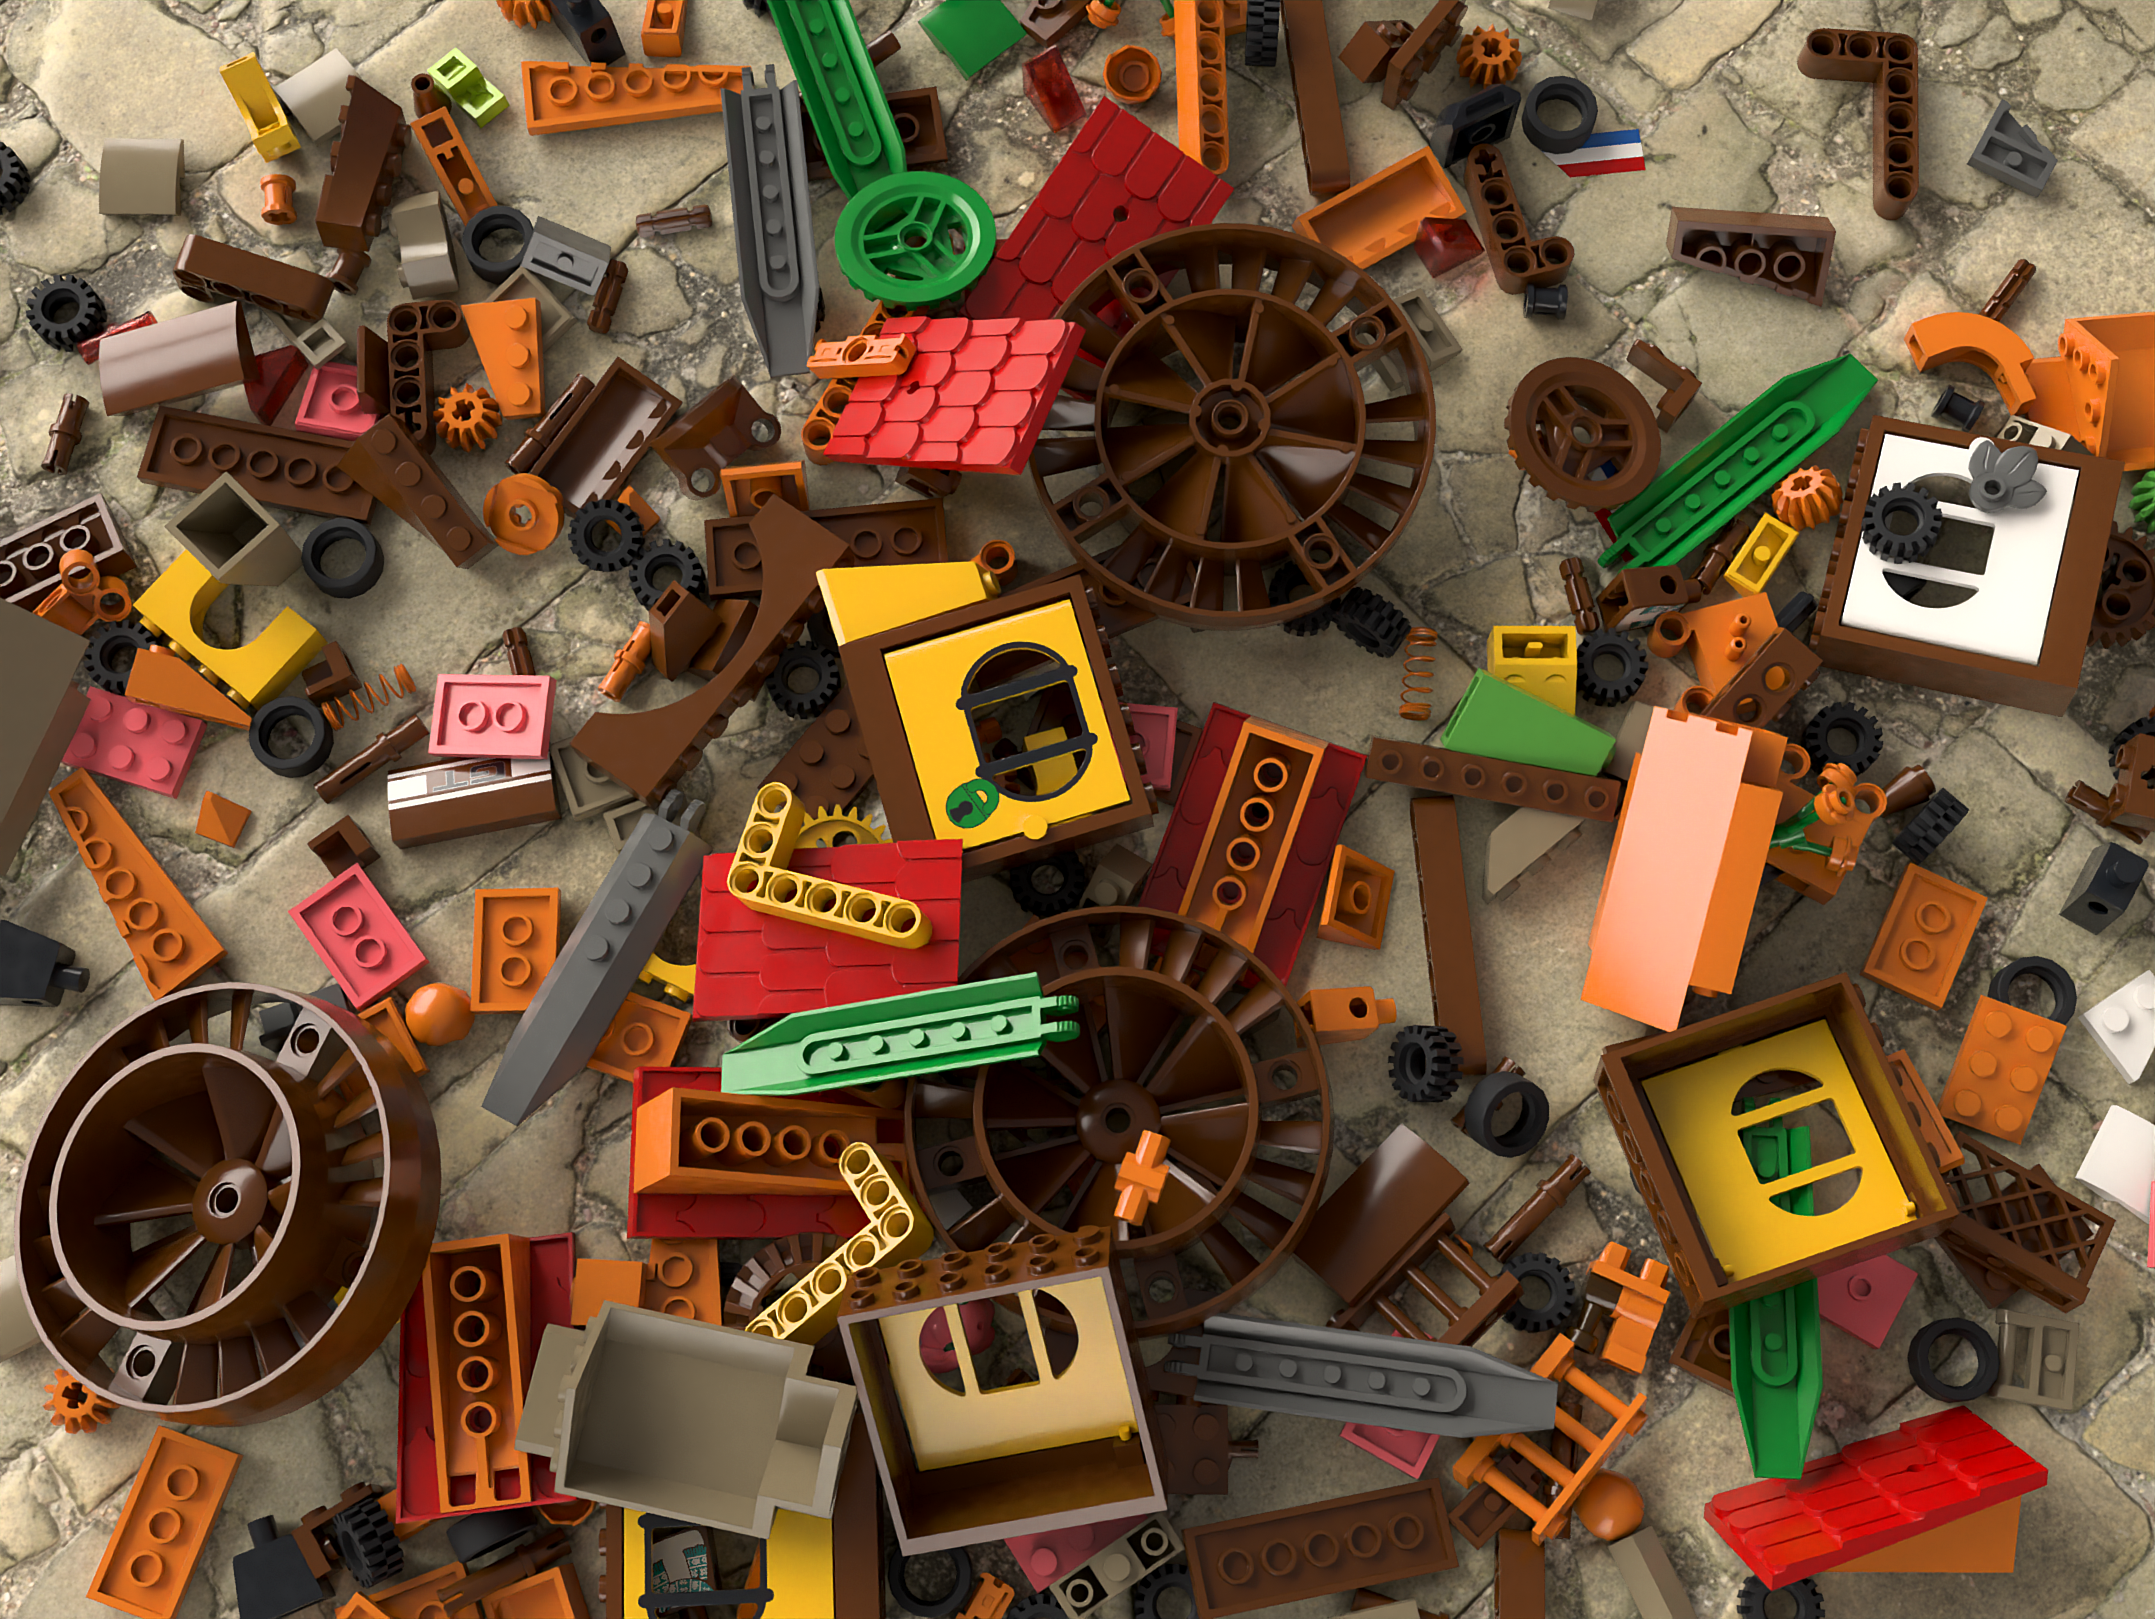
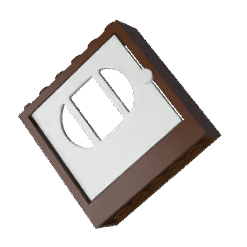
M1873 415L1870 428H1861L1809 643V649L1816 651V655L1823 660L1819 666L2063 717L2078 689L2125 462ZM1986 440L1992 442L2001 453L2017 446H2028L2037 451L2038 466L2032 480L2043 485L2047 492L2035 506L2027 509L2007 506L1998 512L1985 513L1976 508L1938 501L1936 509L1941 508L1942 517L1993 527L1994 533L1984 575H1976L1916 562L1909 563L1906 560H1903L1902 564H1894L1895 558L1891 557L1888 558L1887 562L1880 559L1882 552L1878 550L1873 555L1869 551L1871 543L1864 544L1862 539L1863 531L1844 612H1842L1877 460H1879L1871 497L1874 493L1878 496L1880 488L1887 486L1890 491L1892 490L1893 483L1901 482V489H1905L1908 486V482L1914 483L1918 480L1934 476L1955 477L1972 484L1973 478L1968 470L1969 460L1975 448ZM1984 488L1988 494L1996 495L1999 493L1996 488ZM2073 497H2074V502H2073V506H2072V511H2071V516H2070V520H2069L2068 530H2067V534H2066L2065 544H2064V548H2063L2062 558H2061V562H2060L2059 572H2058V576H2057L2056 586H2055V590H2054L2053 600H2052V604H2051L2050 614H2049V618H2048L2047 628H2046V632H2045L2044 642H2043V644H2042L2043 635H2044V630H2045L2046 621H2047V616H2048L2049 607H2050V602H2051L2052 593H2053V588H2054V584H2055L2056 574H2057V570H2058L2059 560H2060V556H2061L2062 546H2063V542H2064L2065 532H2066V528H2067L2068 518H2069V514H2070L2071 504H2072V500H2073ZM1893 512L1885 518L1888 530L1890 529ZM1882 572H1891L1975 589L1978 593L1969 600L1953 607H1921L1906 601L1895 593L1886 582Z

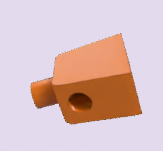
M1370 986L1309 990L1296 1002L1305 1014L1319 1045L1365 1039L1376 1031L1380 1024L1395 1023L1397 1017L1393 998L1375 1000L1374 990ZM1293 1019L1297 1048L1306 1047Z

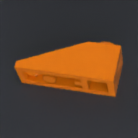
M445 106L410 123L415 136L465 227L469 220L479 211L492 206H498Z
M150 645L149 650L137 649L124 694L129 701L249 731L252 718L184 661L174 657V650L158 645Z

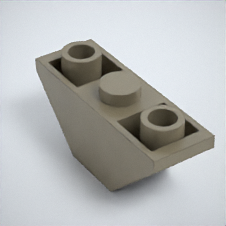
M1523 806L1496 827L1485 842L1482 899L1487 905L1497 896L1501 901L1507 899L1521 886L1517 881L1528 871L1534 876L1552 860L1548 856L1550 852L1558 846L1565 850L1582 836L1579 828L1586 818Z
M1158 1511L1049 1587L1069 1619H1083L1184 1550L1185 1547L1162 1511Z

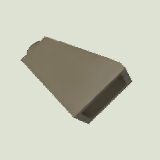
M227 472L220 476L164 526L220 583L279 587L303 565L301 560L302 551L283 527Z

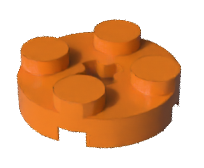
M526 473L512 475L502 479L488 491L483 504V519L486 527L490 526L492 533L497 537L494 540L500 547L517 555H530L551 546L561 534L564 525L563 496L557 488L551 487L548 482L538 476ZM524 505L529 508L532 519L527 520L526 524L521 522V515L516 513V508H521Z

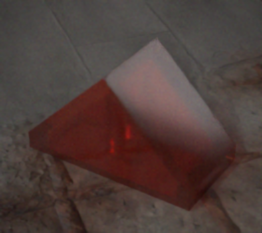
M1056 45L1022 63L1023 92L1053 133H1057L1087 115Z
M1425 217L1419 223L1414 250L1432 278L1481 255L1485 251L1465 219Z
M293 345L256 355L255 359L261 379L244 384L250 410L263 425L271 426L309 366L300 350Z

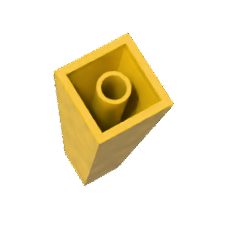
M975 561L822 569L816 572L838 646L998 599L997 595L1001 593V588L995 574L991 570L987 571Z

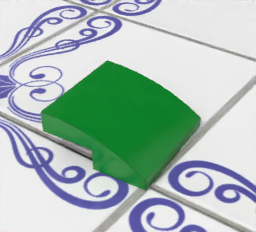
M946 0L918 21V24L940 53L944 51L966 81L1027 35L1020 23L1000 0Z

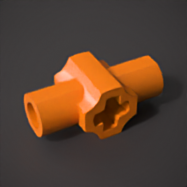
M1144 1130L1135 1154L1126 1153L1115 1184V1190L1121 1192L1113 1215L1115 1218L1133 1225L1142 1226L1149 1203L1158 1204L1170 1170V1166L1163 1164L1171 1142L1170 1139Z

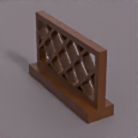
M1961 1131L1956 1133L1954 1139L1960 1150L1964 1148L1976 1155L1981 1170L1963 1174L1961 1166L1951 1169L1954 1177L1947 1178L1951 1170L1941 1173L1945 1184L1957 1183L1965 1206L1957 1209L1959 1212L1958 1217L1941 1235L1934 1238L2064 1313H2068L2084 1304L2090 1291L2087 1284L2116 1220ZM2006 1172L2015 1177L2021 1193L2002 1196L1994 1174ZM1984 1177L1993 1199L1975 1203L1967 1181ZM2044 1194L2053 1199L2059 1215L2042 1219L2034 1196ZM2023 1199L2032 1222L2014 1226L2006 1203ZM1996 1206L2004 1228L1993 1231L1984 1226L1978 1209ZM2085 1217L2099 1225L2094 1239L2081 1242L2073 1219ZM2063 1222L2071 1244L2053 1248L2045 1225ZM2035 1228L2043 1251L2031 1253L2024 1249L2017 1232ZM2090 1247L2088 1253L2086 1254L2084 1248ZM2070 1251L2075 1252L2081 1268L2077 1278L2062 1271L2056 1255Z

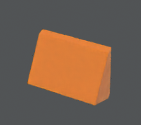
M805 460L734 466L721 469V479L730 518L757 515L773 494L799 511L810 510Z
M1336 845L1331 859L1316 938L1380 950L1395 871L1344 845Z

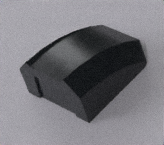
M1493 84L1457 103L1447 105L1437 118L1429 142L1430 148L1443 169L1468 157L1474 146L1479 144L1494 145L1510 138L1521 102V94L1504 84Z

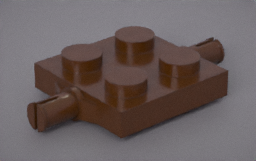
M1154 1404L1168 1459V1494L1228 1495V1470L1232 1458L1258 1459V1450H1241L1242 1448H1259L1258 1439L1232 1440L1228 1429V1405L1202 1404L1201 1408L1180 1404Z

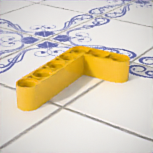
M772 782L760 789L755 798L728 874V888L736 898L755 911L836 930L896 947L916 949L929 942L928 940L932 934L931 921L914 903L786 870L805 818V807L800 799L782 783ZM787 801L785 808L781 812L774 814L777 805ZM773 840L770 849L760 853L762 846L767 841ZM759 879L757 887L752 892L746 893L749 884ZM798 889L795 898L790 902L784 903L786 895L791 890ZM837 898L834 908L823 913L825 904L829 900ZM876 908L874 917L870 921L862 923L864 913L869 909ZM910 918H916L913 928L908 932L901 933L903 923Z
M856 1142L849 1145L842 1152L839 1159V1168L871 1220V1223L756 1317L746 1327L745 1331L813 1346L838 1325L837 1314L848 1275H852L857 1270L865 1267L884 1269L897 1266L900 1262L908 1259H918L931 1246L934 1239L931 1223L893 1164L867 1143Z

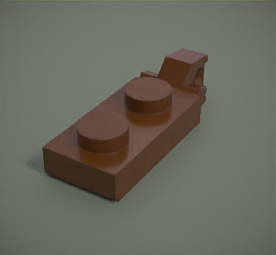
M1541 1441L1535 1442L1547 1453L1553 1454ZM1513 1450L1509 1455H1505L1495 1465L1499 1471L1531 1496L1540 1488L1538 1484L1544 1479L1537 1471L1539 1468L1516 1450ZM1483 1481L1478 1483L1447 1516L1450 1524L1476 1550H1479L1519 1508Z

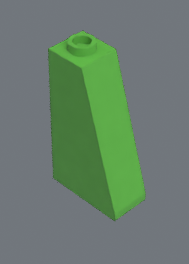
M1480 667L1477 669L1440 738L1444 747L1451 751L1597 776L1601 767L1607 768L1616 752V747L1613 746L1616 739L1608 731Z

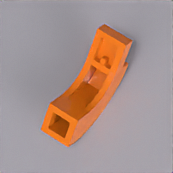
M1965 312L1937 314L1911 323L1904 341L1920 373L1949 362L1973 364L1984 370L1992 378L2010 415L2020 416L2028 412L2037 398L2036 386L2032 377L2029 374L2025 375L2034 356L2016 333L1991 318Z

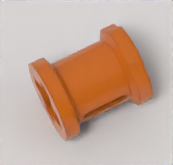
M271 174L263 177L260 180V187L265 192V207L261 210V216L264 221L274 225L295 222L297 220V212L293 208L292 193L296 190V181L292 177L282 174Z

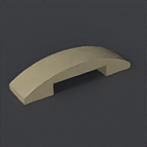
M258 245L249 251L269 258ZM259 307L289 342L317 370L348 347L346 341L324 317L317 323H310Z

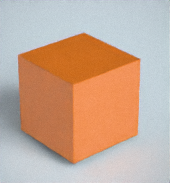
M578 1258L576 1276L573 1279L570 1293L571 1325L585 1330L589 1317L598 1316L604 1300L642 1308L645 1302L647 1264L638 1261Z

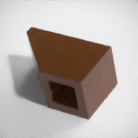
M1404 20L1365 21L1338 58L1362 83L1381 82L1386 78L1389 61L1415 31V28Z
M673 580L649 610L652 664L671 682L688 669L693 656L705 642L712 639L717 631V626L723 620L708 605L675 580Z

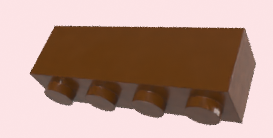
M348 75L345 88L347 91H350L351 99L349 106L341 105L338 117L339 122L342 123L341 142L333 141L330 162L333 175L325 174L315 223L323 246L369 252L374 237L380 235L382 227L381 216L384 207L390 205L392 198L391 186L394 177H399L401 173V157L404 148L410 146L412 130L411 126L406 124L402 107L357 76Z
M1672 207L1666 246L1671 258L1718 274L1724 273L1738 278L1739 281L1774 289L1777 293L1789 297L1791 295L1807 300L1808 303L1822 307L1836 230L1828 217Z
M391 414L386 415L359 436L338 463L337 467L444 551L457 568L469 569L499 546L401 418Z

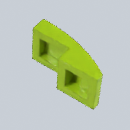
M456 47L427 70L437 85L480 128L484 127L510 106L505 95L485 79L477 65Z

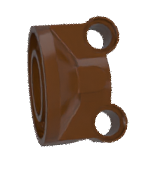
M733 375L681 415L649 444L677 477L683 495L688 499L698 501L716 494L722 482L721 469L728 466L747 449L762 451L776 444L781 436V424L773 414L765 412L738 378ZM754 422H760L766 426L768 437L765 442H760L754 438L751 429ZM695 471L703 472L708 478L709 485L705 492L698 491L692 485L691 478Z

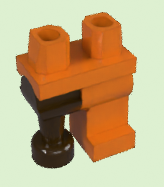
M1611 1241L1606 1245L1599 1258L1590 1262L1580 1289V1295L1584 1303L1577 1327L1568 1326L1564 1336L1575 1343L1574 1349L1594 1355L1599 1339L1593 1333L1602 1315L1605 1314L1613 1318L1597 1359L1629 1374L1638 1375L1642 1374L1647 1360L1646 1354L1661 1318L1664 1304H1666L1670 1291L1665 1290L1670 1267L1647 1258L1638 1277L1629 1274L1624 1270L1632 1251Z

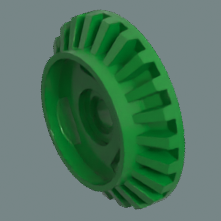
M911 171L881 178L859 191L843 209L837 222L834 240L840 270L843 275L847 276L849 284L855 290H862L865 298L872 302L877 299L883 301L884 307L894 309L898 304L906 306L907 311H917V307L929 306L930 309L939 308L940 302L946 299L953 303L961 299V292L964 290H974L978 286V279L983 275L986 276L990 262L995 258L997 237L992 212L984 199L973 188L948 175L927 171ZM894 225L893 227H891V228H890L889 230H887L886 232H883V231H884L885 229H887L888 227ZM955 229L963 237L966 248L963 254L954 255L948 230ZM914 236H921L927 240L923 246L918 248H912L905 244L909 238ZM887 274L895 275V276H898V277H902V278H906V279H910V280H914V281H907V280L896 279V278H893V277H891V276H888Z

